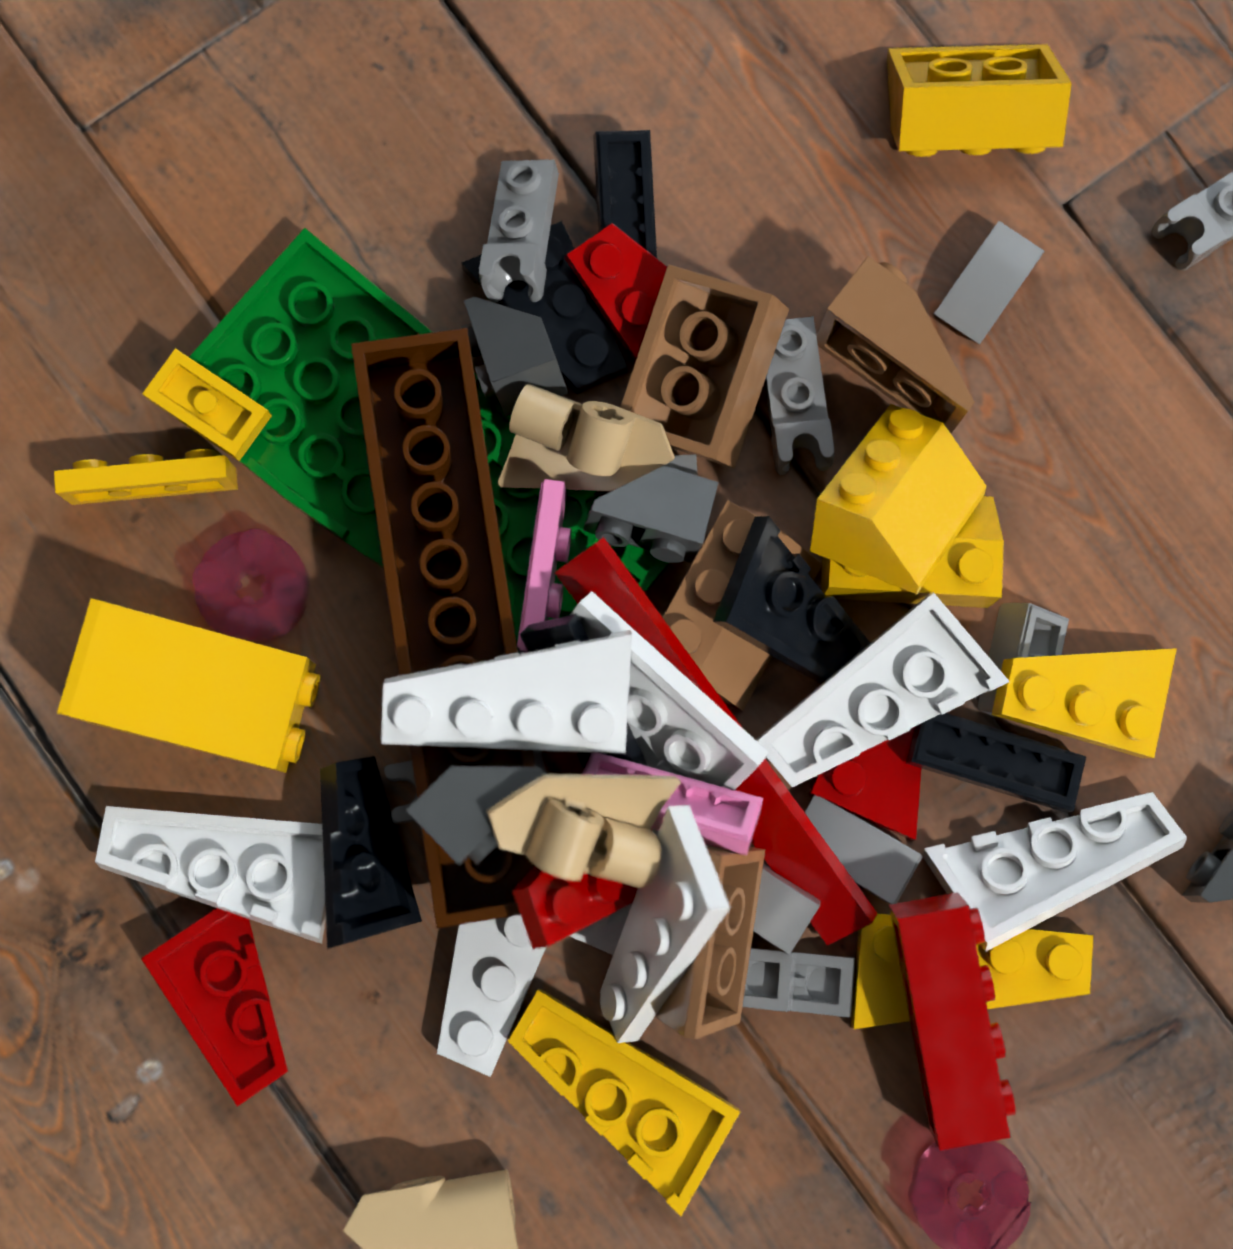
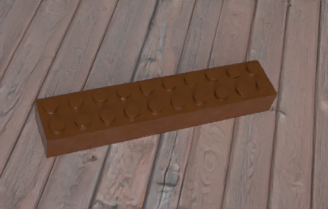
M467 328L352 343L399 675L402 676L457 664L468 665L493 660L497 656L517 653ZM410 745L417 799L451 766L535 767L533 750ZM422 828L436 929L520 915L512 890L535 866L525 855L500 849L497 845L478 865L468 857L459 866Z

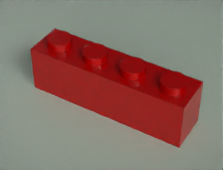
M958 892L889 905L929 1129L939 1150L1011 1138L1007 1116L1016 1115V1107L1008 1079L1000 1080L997 1059L1005 1058L1006 1052L998 1022L990 1023L987 1002L995 1001V989L988 965L980 966L976 944L985 943V934L978 908L970 909L968 903Z

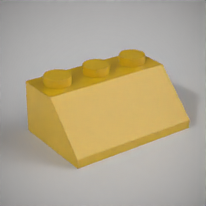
M1048 44L888 48L887 68L891 132L899 151H905L912 156L928 157L935 155L938 150H959L968 155H985L990 153L992 149L1013 148L1020 153L1037 154L1045 151L1047 147H1063L1072 82Z
M890 404L817 498L810 552L918 594L985 495L986 484L943 422L921 415L915 410L904 409Z
M983 496L918 594L825 557L822 559V592L826 596H834L835 599L912 604L919 603L929 593L934 592L945 606L990 607L1002 598L1004 540L994 497Z

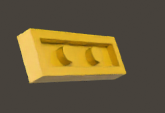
M212 449L191 450L185 453V459L163 461V457L160 455H135L129 458V464L108 466L107 462L103 460H80L72 464L73 469L54 471L55 493L71 505L238 490L236 467L225 455H219V451Z

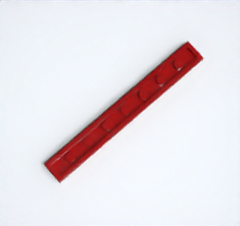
M604 537L554 572L577 604L592 591L742 727ZM764 759L735 789V791L763 798L761 812L751 842L756 848L765 849L764 860L773 872L821 901L820 907L810 923L828 946L872 924L878 913L770 764Z

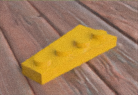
M877 914L872 924L858 930L851 1016L852 1029L910 1021L891 915ZM1028 929L986 952L981 944H976L980 966L988 965L995 989V1001L987 1002V1008L994 1009L1090 994L1094 935Z
M539 988L508 1042L682 1216L738 1118L740 1109L629 1042L617 1043L613 1032Z

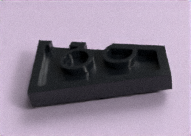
M560 221L550 227L544 262L547 273L541 300L532 302L528 296L529 285L524 281L516 280L505 287L502 299L495 303L542 318L563 379L579 394L628 373V366L608 322L564 258L566 254L575 248L563 222ZM481 255L461 262L463 271L475 284L478 283L482 287L479 277Z
M755 516L713 622L822 684L868 646L870 641L834 596H826L808 574L811 570L810 566L799 553L792 554L778 537L781 530L770 516Z
M375 756L336 762L321 768L320 785L327 949L422 922L395 824L392 822L391 810Z

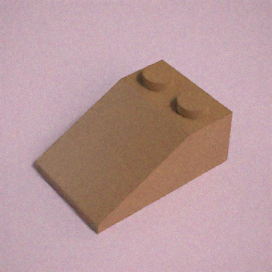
M867 256L827 308L817 334L818 346L902 408L915 410L921 415L943 422L952 434L975 401L914 288L907 284L906 276L892 264L887 262L879 264Z

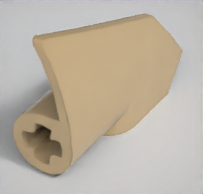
M526 384L518 396L511 415L509 430L515 434L499 477L498 485L505 488H540L541 482L544 483V479L565 482V487L568 490L613 491L673 461L675 456L664 427L659 422L605 402L587 401L581 404L534 385Z
M542 775L486 810L496 843L500 849L525 855L536 867L551 875L578 881L582 879L584 873H588L603 879L643 888L653 881L661 860V844L658 837L651 831V828L665 803L681 784V780L675 776Z
M508 1170L445 1180L444 1176H430L396 1184L390 1190L363 1194L343 1230L362 1249H518L515 1232L514 1200Z

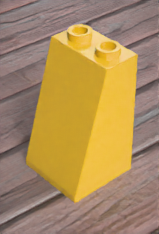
M91 598L57 713L92 725L286 773L289 762L297 763L301 755L305 740V730L300 729L299 725L304 707L311 708L315 703L320 686V674L314 673L316 664L309 658Z

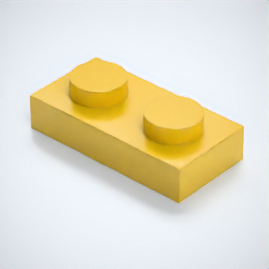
M176 348L142 393L148 401L238 461L241 460L272 417L266 408Z

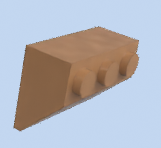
M668 264L620 408L661 423L671 448L691 455L696 454L697 457L735 469L789 308L773 294Z
M727 500L667 608L663 619L722 700L743 712L772 656L713 622L753 520L757 516ZM781 530L778 537L792 554L799 553L810 566L811 570L808 574L814 580L822 564Z
M705 844L730 909L655 1016L683 1037L696 1040L740 1023L765 849L750 846L747 855Z

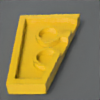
M1177 648L1003 659L1001 672L1010 682L997 688L991 715L1136 757L1154 758Z

